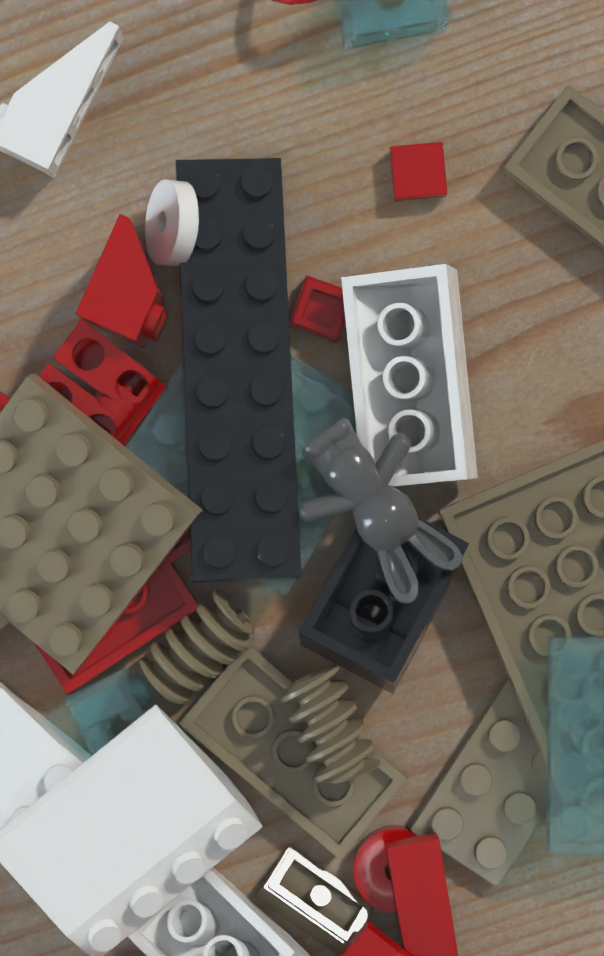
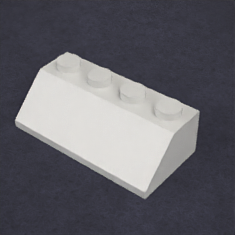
M447 264L341 277L357 437L368 450L375 463L394 434L404 433L411 440L409 451L388 485L395 487L478 478L457 269Z

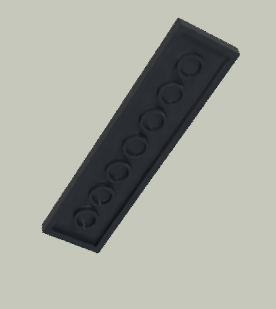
M281 158L176 160V181H185L192 185L199 208L198 233L193 252L188 261L180 263L179 266L188 496L191 501L203 510L190 526L192 583L300 579L301 557Z

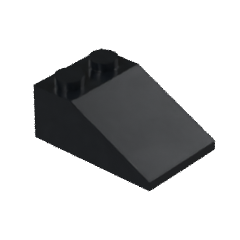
M419 518L420 521L452 541L460 550L463 558L469 546L468 542ZM356 528L298 632L300 645L335 664L339 663V666L394 694L457 569L446 571L436 568L408 542L403 543L401 547L416 575L419 589L418 596L412 603H400L390 593L377 551L363 541Z

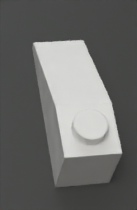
M109 21L13 94L9 105L5 103L0 105L1 152L55 178L124 40L118 25Z

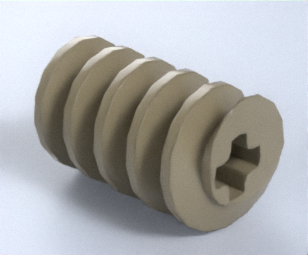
M215 589L212 592V597L217 605L215 610L206 603L200 602L196 605L197 612L202 619L200 623L188 615L181 618V624L186 632L185 636L173 628L165 632L171 648L168 649L163 644L154 642L150 645V651L156 661L152 662L146 658L139 660L149 682L165 699L173 703L184 704L192 698L193 691H199L207 685L208 677L215 678L222 672L223 664L230 665L238 659L239 651H246L253 646L254 628L248 615L229 595L220 589Z
M339 663L326 666L299 678L291 684L292 688L280 698L282 703H299L300 708L289 718L290 723L307 722L309 726L297 738L298 742H315L317 748L306 757L307 763L324 762L326 766L314 777L316 783L333 782V784L346 782L362 776L381 765L380 759H364L372 752L374 746L370 739H356L366 728L363 720H346L357 709L354 700H338L349 689L345 680L329 681L339 671Z

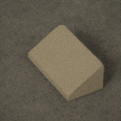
M291 845L284 851L255 894V898L337 955L362 928L374 908L358 892Z

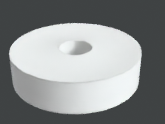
M164 179L158 182L153 189L147 206L145 219L146 246L148 254L155 264L180 266V263L188 261L196 243L199 225L198 201L190 183Z

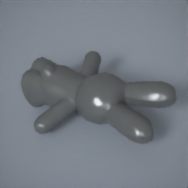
M342 418L301 450L302 455L323 476L326 483L335 493L303 502L299 507V515L304 521L312 522L353 511L358 534L365 543L377 551L390 593L400 603H412L418 596V580L401 547L403 543L408 542L432 565L446 571H453L460 566L462 554L458 547L447 537L419 520L415 507L406 494L388 485L410 449V438L404 433L394 434L375 463L368 450L360 442L349 420Z

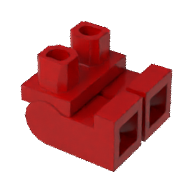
M82 318L53 358L96 389V394L92 395L61 370L49 363L39 375L41 379L124 446L127 445L169 388Z

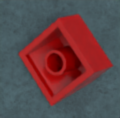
M119 214L75 314L89 325L144 349L148 339L158 340L169 313L163 307L165 300L139 233L130 218Z

